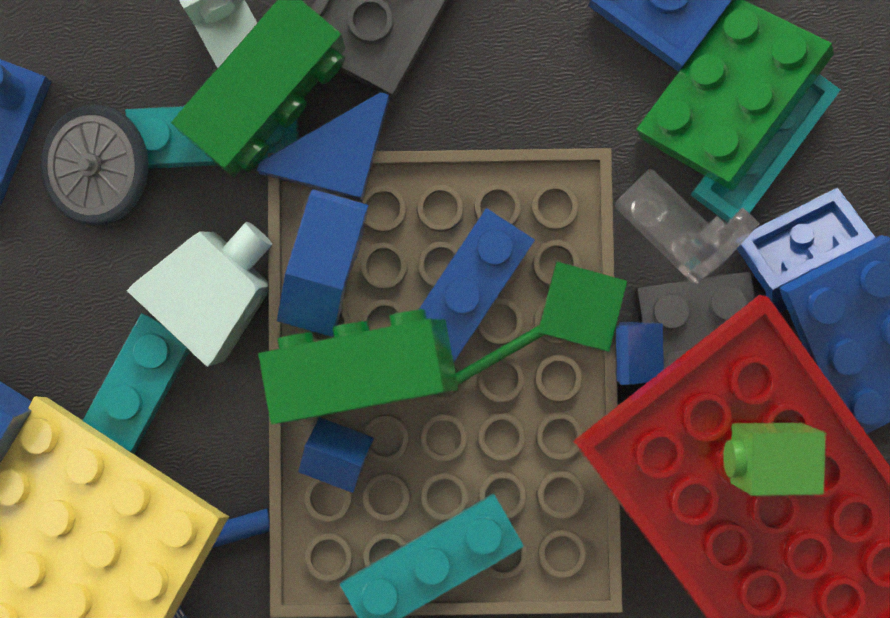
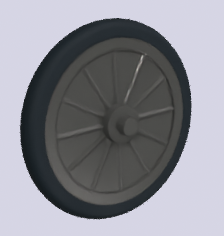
M86 105L73 109L55 123L45 140L41 156L43 184L53 204L69 219L92 226L105 225L117 221L132 210L139 201L146 186L148 154L144 140L132 121L113 108L102 105Z

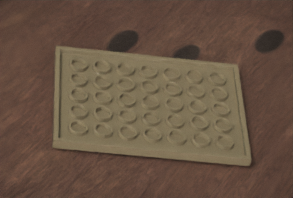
M611 148L376 151L363 201L268 176V239L272 242V246L268 249L269 351L279 349L277 339L284 336L312 332L314 342L334 338V336L331 337L277 322L285 272L312 189L369 205L359 254L348 277L338 325L368 321L369 329L374 330L391 326L389 316L392 314L418 310L486 208L535 239L521 263L454 362L456 373L540 324L556 261L614 277ZM616 328L609 352L544 335L459 384V390L319 416L374 437L354 493L298 472L305 444L319 417L272 425L269 418L270 618L357 616L339 585L341 581L493 493L524 547L406 616L622 613L620 504L572 442L618 406Z

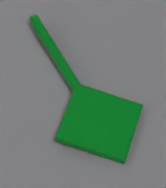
M556 261L540 324L457 372L458 385L544 335L609 352L627 281Z

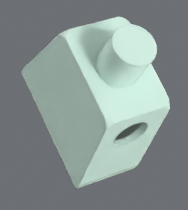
M245 222L228 242H225L215 232L200 231L133 283L127 292L207 367L224 362L269 292L268 281L253 266L272 246V242L249 222Z

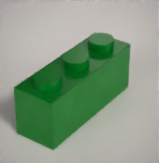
M277 0L171 123L183 136L233 178L241 169L245 172L251 171L267 153L269 145L265 142L280 125L288 128L301 115L307 105V101L303 98L318 81L323 85L328 83L342 67L345 57L341 54L346 50L342 34L302 0Z
M418 309L390 315L391 326L370 330L368 321H360L333 327L334 338L314 342L312 332L278 338L279 349L258 353L271 425L459 390L446 319H427L425 309Z

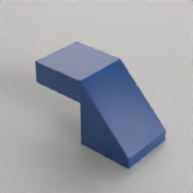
M312 189L285 272L277 322L331 337L334 336L333 327L339 324L348 277L359 254L369 205Z

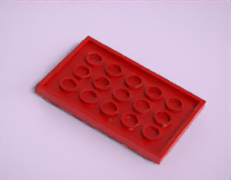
M757 296L572 441L706 618H890V466L768 296ZM732 423H803L825 432L824 494L751 496L731 484V478L727 476L724 468L723 457L726 442L732 440Z

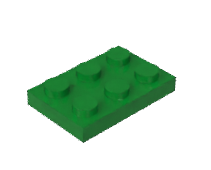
M732 0L636 130L643 141L729 190L734 191L833 57L832 43L745 0Z

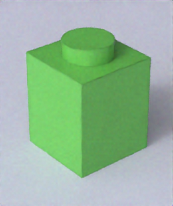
M732 423V440L726 442L723 457L724 468L727 476L731 478V484L751 496L824 494L825 432L803 423Z

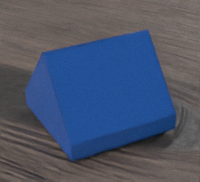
M619 322V325H616L617 381H620V385L647 383L664 370L663 323Z
M319 417L305 444L298 472L354 493L374 437Z

